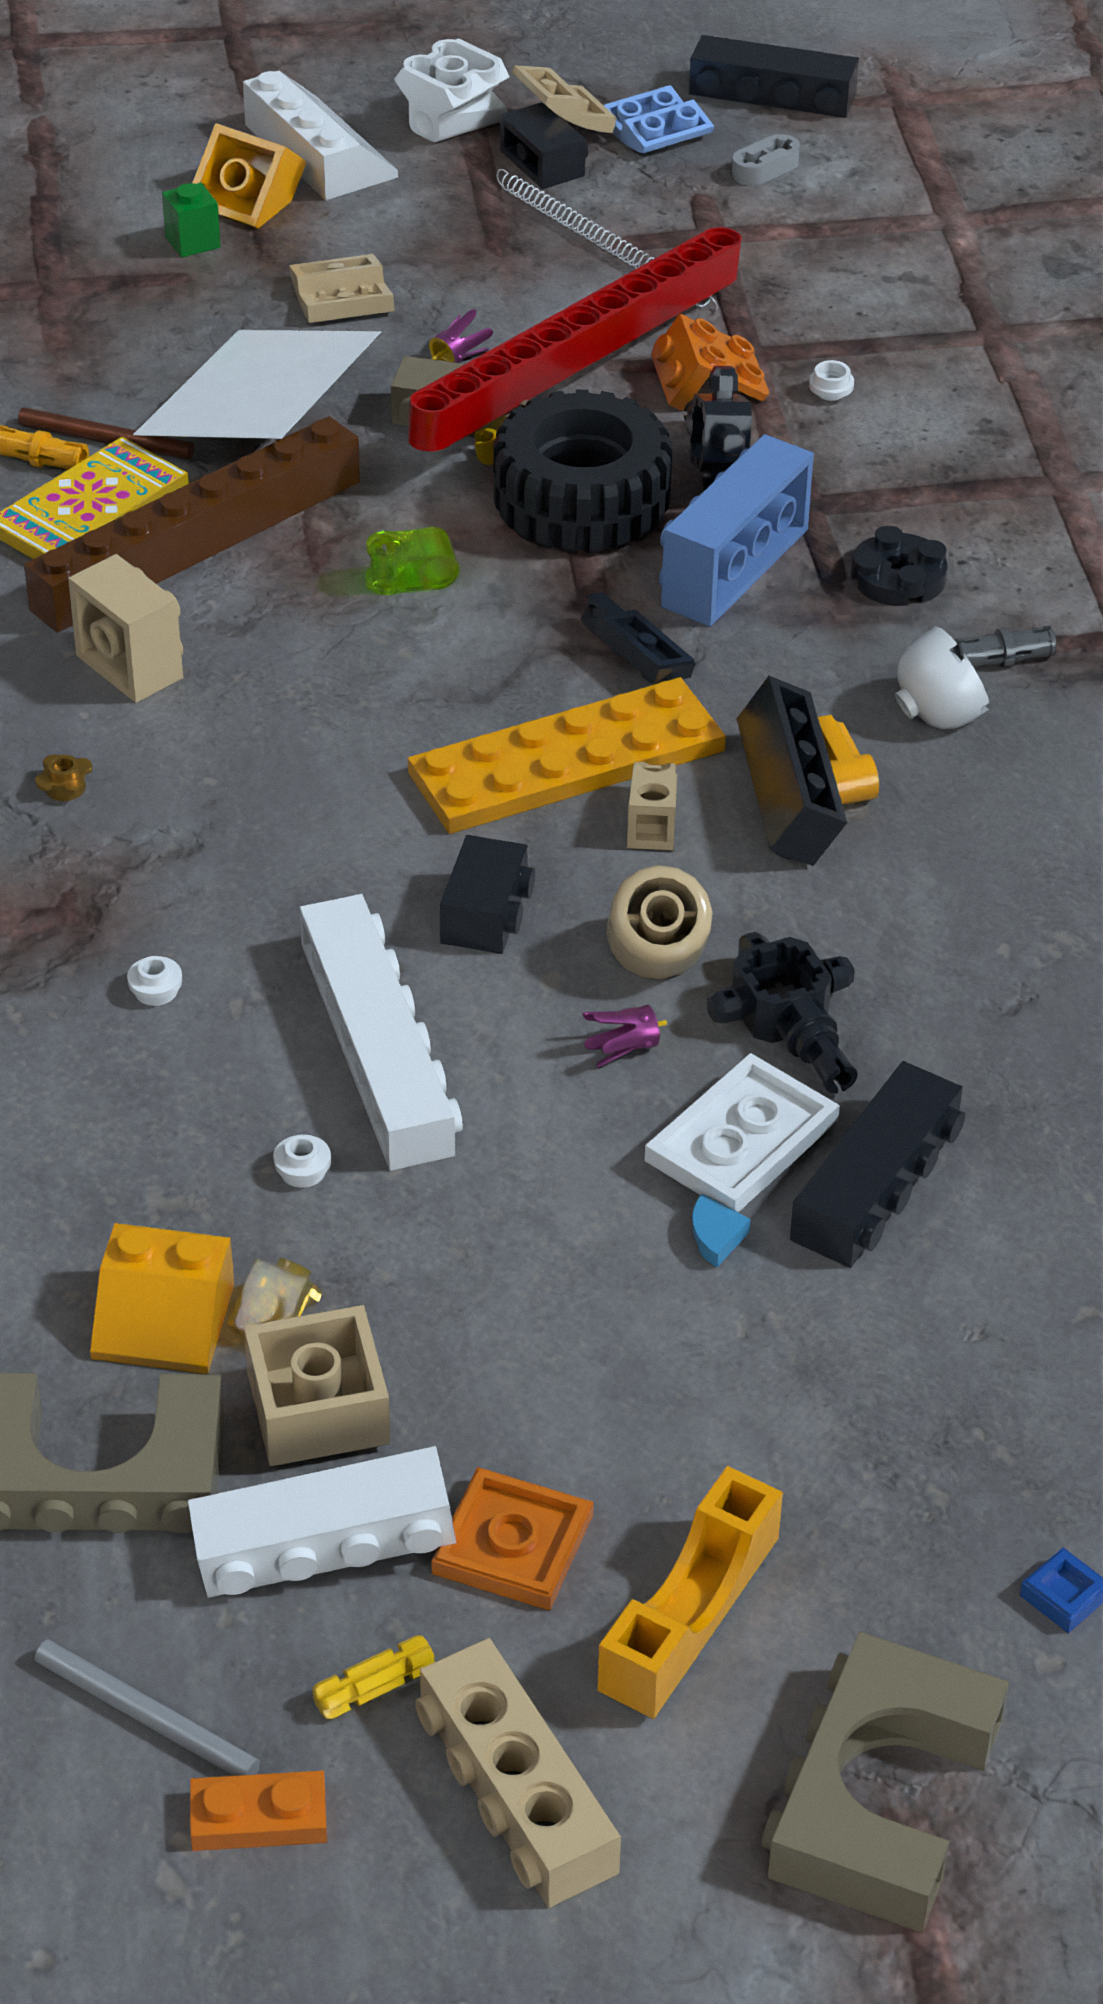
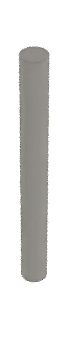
M47 1639L37 1649L35 1654L36 1663L230 1775H255L258 1773L261 1762L256 1757L55 1642Z

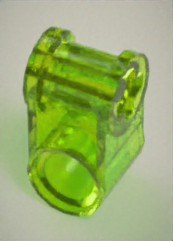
M426 527L404 531H379L370 535L366 540V552L370 556V568L365 573V585L374 593L394 595L408 591L440 590L452 585L459 576V563L450 538L441 528ZM383 545H386V552L382 548ZM388 574L392 578L391 581H388Z

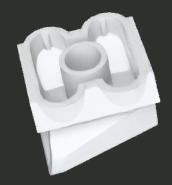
M459 38L436 42L432 46V53L428 55L419 54L408 57L403 63L404 68L394 78V81L409 101V125L411 130L435 143L499 123L500 115L508 112L505 104L492 91L500 82L509 78L502 59Z

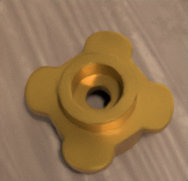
M66 754L49 755L43 759L44 770L42 774L36 776L35 784L38 789L45 791L54 800H74L80 797L86 790L85 776L92 772V762L87 758L76 759Z

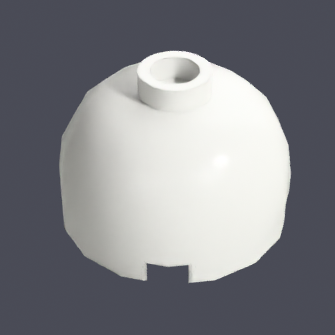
M936 626L912 642L900 658L897 668V680L901 690L895 693V697L903 712L910 719L918 715L927 725L943 730L954 729L968 724L986 713L989 709L985 706L989 704V699L979 676L968 658L966 657L961 661L955 653L950 652L949 649L956 646L957 643L942 628Z

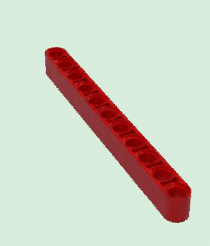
M725 227L707 229L417 390L411 395L409 403V444L415 449L427 452L445 449L518 407L526 399L527 401L732 284L737 280L741 235L735 230Z

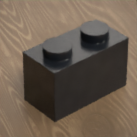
M543 102L500 115V151L541 189L585 176V158L588 156L586 139Z
M472 835L465 836L440 903V944L503 954L509 934H518L523 916V903H521L522 898L530 899L534 888L535 868L528 867L527 844Z

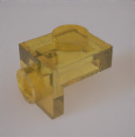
M279 1257L276 1266L256 1259L227 1325L244 1333V1326L299 1317L308 1299L319 1302L323 1291L308 1280L312 1271L297 1263Z

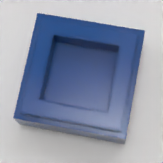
M1062 1547L1022 1582L1020 1596L1065 1632L1070 1633L1103 1604V1577Z

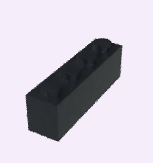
M701 35L690 58L689 95L847 118L856 95L859 58Z
M768 676L736 720L770 850L784 859H795L814 866L848 822L811 692Z
M902 1061L794 1199L790 1241L849 1268L854 1265L865 1249L872 1251L879 1243L885 1228V1222L892 1213L898 1215L904 1210L911 1196L912 1187L919 1176L925 1179L932 1172L938 1159L939 1150L945 1142L953 1143L958 1137L965 1121V1112L960 1111L963 1086Z

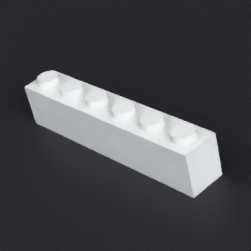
M363 894L300 906L301 940L304 953L389 1170L392 1171L454 1157L455 1133L463 1129L460 1108L455 1098L447 1099L445 1095L446 1078L440 1060L431 1061L429 1056L431 1047L427 1028L424 1022L416 1023L414 1020L415 1006L410 987L408 985L400 986L399 984L400 971L398 960L393 949L385 950V934L380 915L378 913L370 914Z

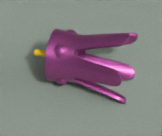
M471 309L461 319L459 314L447 330H443L430 340L429 350L432 360L458 363L463 358L489 351L488 348H482L466 353L489 339L493 335V330L486 328L470 336L459 338L461 333L474 320L477 311Z
M648 1004L639 1008L622 1009L621 1011L582 1013L583 1018L588 1021H597L603 1024H624L585 1040L584 1046L587 1049L602 1048L605 1054L613 1053L597 1063V1068L634 1049L657 1047L660 1039L659 1027L667 1025L666 1020L657 1021L653 1009Z

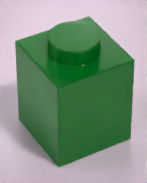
M202 182L196 184L186 183L176 189L162 192L165 237L181 258L221 248L218 203Z

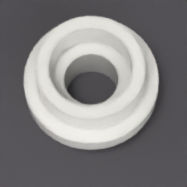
M827 360L816 365L814 372L809 378V388L824 400L836 401L853 391L854 378L850 374V368L845 363Z
M161 956L146 957L130 967L127 974L128 986L141 1003L150 1006L164 1005L172 1001L182 985V971L180 966L169 958Z
M295 1135L284 1139L277 1145L273 1155L274 1167L287 1184L299 1188L310 1187L319 1183L324 1178L331 1164V1152L328 1145L320 1138L312 1135Z

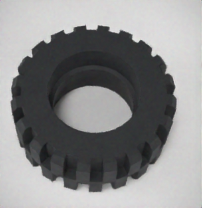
M576 389L575 393L564 394L563 391L550 393L549 397L544 399L540 396L533 398L526 403L525 408L518 406L513 410L496 432V438L493 443V500L495 507L500 512V516L511 529L514 528L520 537L527 541L534 539L538 546L551 549L554 546L562 548V551L566 553H576V550H589L590 554L602 553L603 549L613 547L614 550L626 547L630 540L633 539L637 542L644 538L651 529L654 530L665 517V512L669 509L672 474V441L669 439L670 434L664 424L647 407L641 409L636 401L627 397L623 400L616 398L614 393L601 391L600 394L589 393V390Z

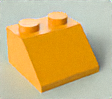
M215 123L192 183L202 182L217 201L220 216L259 229L292 201L307 162L286 146Z
M114 1223L99 1271L90 1347L91 1359L208 1374L234 1287L231 1238Z

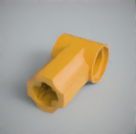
M832 715L818 717L842 805L876 799L879 793V778L872 756L870 754L860 755L843 722L836 721Z

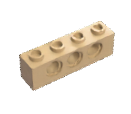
M490 1637L421 1668V1697L415 1700L419 1720L430 1736L438 1734L447 1747V1761L458 1783L462 1786L470 1784L478 1796L479 1812L488 1831L494 1837L502 1834L512 1850L510 1857L513 1868L523 1886L527 1889L535 1887L549 1909L618 1875L620 1871V1834ZM475 1722H487V1723H489V1724H486V1725H475V1724H472V1723H475ZM518 1771L521 1772V1774L507 1775L504 1774V1772ZM549 1821L555 1823V1825L539 1826L535 1823Z

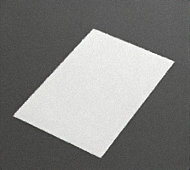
M238 330L133 435L282 439L375 340L381 331Z

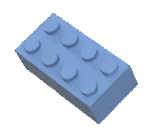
M764 434L749 449H744L738 460L725 472H720L714 482L700 496H695L689 506L675 520H670L665 525L660 538V544L663 547V567L659 574V584L662 586V608L711 627L808 530L813 452Z

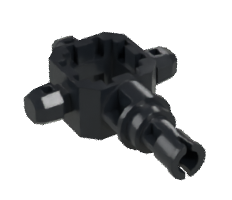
M714 366L710 372L708 389L712 391V394L695 393L694 398L684 407L687 415H683L686 422V430L690 435L689 452L691 464L700 472H707L703 474V491L714 482L720 472H725L738 460L744 449L750 448L751 404L741 394H733V392L738 391V375L732 366Z
M757 932L742 935L739 938L738 956L733 965L732 986L716 991L707 998V1011L713 1022L723 1024L743 1020L756 1039L770 1043L784 1040L788 1051L793 1056L800 1057L803 1062L813 1065L814 1070L829 1093H838V1087L834 1081L838 1082L841 1090L844 1092L857 1080L858 1073L856 1068L838 1047L837 1023L828 1014L830 993L849 987L854 982L855 970L849 959L838 956L820 960L808 942L792 937L770 942L765 936ZM781 981L784 987L793 985L796 989L789 991L787 998L784 999L778 993L769 995L766 991L775 988V982Z

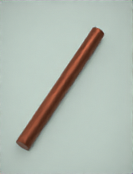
M22 407L18 415L19 425L109 444L120 437H124L150 452L191 460L194 454V442L167 436L133 435L137 430Z

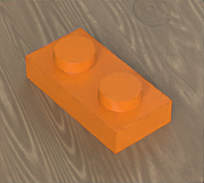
M324 1770L190 1778L192 1851L327 1843Z

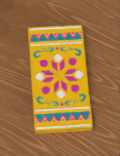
M120 437L0 511V540L26 556L35 559L49 550L60 547L91 530H95L130 511H134L163 497L167 493L189 484L188 472L132 441Z

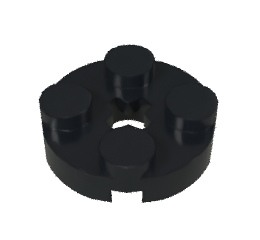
M882 526L875 531L874 537L864 540L854 550L851 576L852 579L855 577L858 580V590L867 598L878 603L891 606H907L908 598L922 596V603L937 597L945 587L948 568L946 560L947 549L940 541L928 540L917 535L903 533L901 529L895 526Z

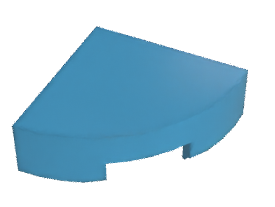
M704 1194L698 1198L692 1216L693 1235L699 1245L698 1250L701 1256L713 1266L718 1267L750 1232L749 1218Z

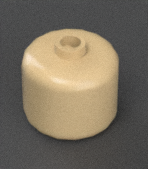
M657 865L638 870L622 882L612 899L606 931L611 952L625 969L640 977L664 979L681 975L696 964L707 944L713 916L708 894L695 877L679 868Z

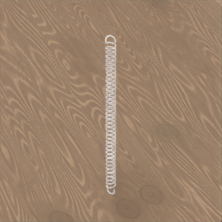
M504 169L497 171V180L505 191L513 194L531 207H535L536 210L541 211L558 223H562L563 226L578 233L591 243H595L596 246H600L601 249L606 250L613 256H617L624 263H628L637 269L636 265H638V268L640 267V262L644 256H648L645 264L650 259H655L654 257L649 258V254H644L642 250L638 251V248L632 247V244H627L626 240L621 241L620 237L616 238L615 234H610L609 230L605 231L604 227L599 228L598 224H594L592 220L588 221L587 217L583 218L582 214H577V211H572L565 204L561 205L560 201L550 198L548 194L545 195L544 191L540 192L538 188L534 189L533 185H529L528 182H524L521 178L518 179L517 175L509 179L506 189L503 182L509 173ZM500 171H504L507 173L503 177L502 184L500 183L498 178V173ZM516 177L517 181L514 183L513 188L509 189L511 179ZM521 180L522 184L520 185L518 191L514 192V188L518 184V181ZM523 184H527V188L525 189L524 194L519 195V191L522 189ZM529 187H532L533 190L529 194V197L525 199V194L527 193ZM537 190L538 194L534 201L530 202V197ZM543 193L540 203L536 205L535 201L538 199L539 194ZM548 196L549 200L545 207L541 208V203ZM550 200H554V204L552 205L551 209L549 211H546V207L549 205ZM559 203L560 206L558 207L556 213L552 215V210L554 209L555 204ZM564 206L565 210L561 217L557 218V213ZM570 209V214L568 215L567 219L565 221H562V218L565 215L566 210ZM572 213H576V216L574 217L572 223L568 224V220L571 217ZM578 216H581L578 226L574 228V222ZM586 219L587 223L585 224L584 228L581 231H579V226L581 225L582 221ZM591 222L592 227L587 234H584L588 223ZM594 226H597L598 229L594 236L590 238V232ZM603 229V233L600 236V239L595 241V237L598 234L599 230ZM608 232L609 236L607 237L606 241L603 244H601V239L603 238L604 234ZM610 236H614V240L612 241L611 245L609 247H606V244ZM619 239L620 243L618 244L617 248L612 251V246L615 243V240ZM625 242V247L623 248L622 252L620 254H617L618 248L620 247L621 243ZM631 246L628 255L623 257L626 247ZM633 249H636V254L634 255L633 259L629 261V255L631 254ZM641 252L642 257L638 263L634 264L637 254ZM712 295L709 296V300H708L704 305H699L698 303L696 304L698 307H703V306L707 305V304L710 302V300L712 299V300L714 301V303L716 304L717 309L714 310V309L711 308V307H710V309H711L712 311H715V312L718 311V304H717V302L712 298Z

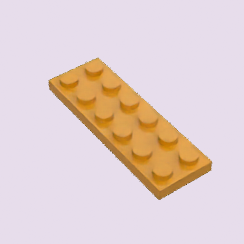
M679 677L407 757L408 774L448 834H452L631 780L634 762H645L649 765L674 763L677 766L725 751L726 735L683 679Z

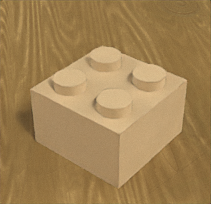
M117 554L68 578L77 657L135 703L183 679L182 655L184 650L180 640L178 618L181 612L178 601L171 592L163 590L146 577L141 569L133 567Z
M364 1305L244 1326L247 1374L269 1466L391 1444L389 1395Z

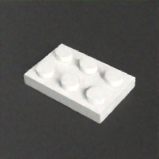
M750 1053L645 1145V1162L697 1194H704L730 1209L740 1212L838 1122L840 1105Z

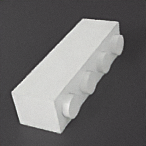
M436 1446L188 1500L197 1561L208 1598L224 1594H241L251 1588L287 1580L300 1581L314 1574L346 1567H364L378 1560L410 1553H427L438 1547L456 1543L449 1501Z

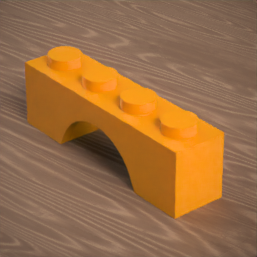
M729 1466L724 1469L697 1507L684 1547L663 1585L644 1604L631 1599L599 1644L597 1691L655 1719L779 1539L782 1491Z

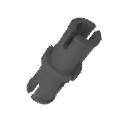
M1050 625L1021 631H1010L1009 628L996 629L994 634L955 639L954 641L957 645L953 647V653L961 661L967 657L974 668L990 664H1001L1002 667H1010L1014 665L1015 661L1054 656L1056 653V637Z

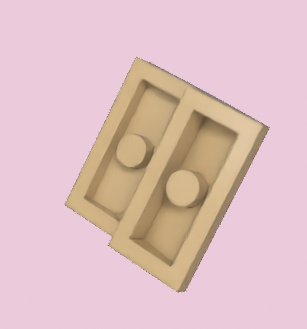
M514 65L512 74L554 113L583 128L613 133L617 117L583 86L568 85L551 68Z
M374 254L289 265L295 293L309 323L395 311L393 293L384 283L383 266Z

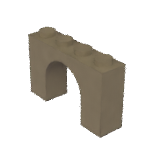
M0 1373V1531L4 1529L45 1530L49 1532L107 1530L114 1533H123L130 1530L171 1531L174 1533H189L193 1531L188 1500L218 1494L224 1425L221 1375L160 1374L155 1424L146 1445L134 1457L115 1467L98 1471H76L54 1464L37 1449L42 1417L37 1373Z
M859 1631L850 1654L847 1655L839 1652L835 1659L828 1682V1690L834 1692L829 1705L826 1706L818 1703L814 1709L806 1735V1741L812 1743L807 1757L804 1758L796 1755L792 1761L784 1787V1794L790 1796L785 1810L781 1811L774 1808L768 1818L761 1842L762 1848L770 1850L768 1878L923 1933L944 1878L950 1841L870 1812L860 1805L848 1792L840 1773L851 1760L861 1753L888 1745L918 1748L984 1771L1003 1721L1010 1682Z

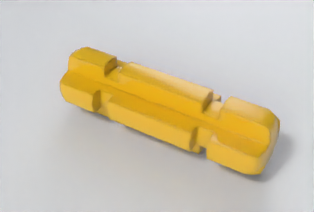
M415 1635L398 1643L399 1651L393 1653L391 1648H388L343 1670L345 1677L341 1679L335 1674L316 1683L312 1688L313 1699L325 1719L336 1718L350 1711L349 1703L355 1701L357 1706H360L405 1684L403 1677L409 1675L411 1679L419 1677L421 1668L435 1662L433 1650L424 1636Z

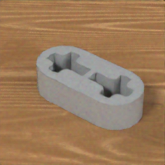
M775 134L738 150L732 158L733 180L741 185L757 186L794 170L799 164V140L790 135Z

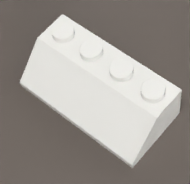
M281 71L263 72L258 77L243 81L245 125L257 137L286 146L304 159L307 163L301 178L325 201L398 178V170L316 95Z

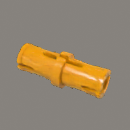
M0 425V455L29 461L31 466L42 468L43 465H48L66 470L89 457L87 444L53 438L49 432L38 430L35 433H28Z

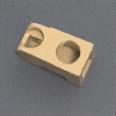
M634 762L628 805L627 848L674 851L677 791L676 764L649 765L645 762Z

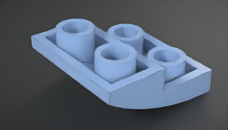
M671 85L604 105L617 117L612 134L626 146L640 153H646L712 133L714 125L695 100L683 102Z

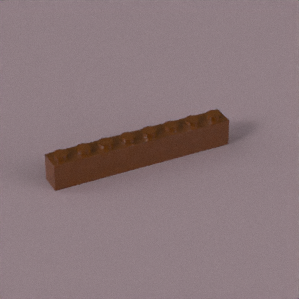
M328 416L24 563L29 610L55 632L59 633L73 626L68 578L115 554L119 555L133 567L141 569L146 577L157 584L360 483L358 436Z

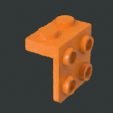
M679 314L667 332L660 335L653 346L651 357L668 405L678 410L684 411L686 404L694 398L695 393L699 391L707 378H709L714 366H732L735 368L738 375V391L760 401H764L769 395L764 379L765 375L759 367L752 344L739 335L730 337L717 331L711 323L704 319L697 318L693 320Z

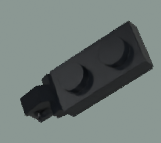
M603 592L587 596L588 600L584 614L581 615V621L593 634H597L610 645L614 653L624 657L639 670L644 679L658 684L679 677L682 679L691 678L696 664L694 662L695 659L637 610L624 611Z

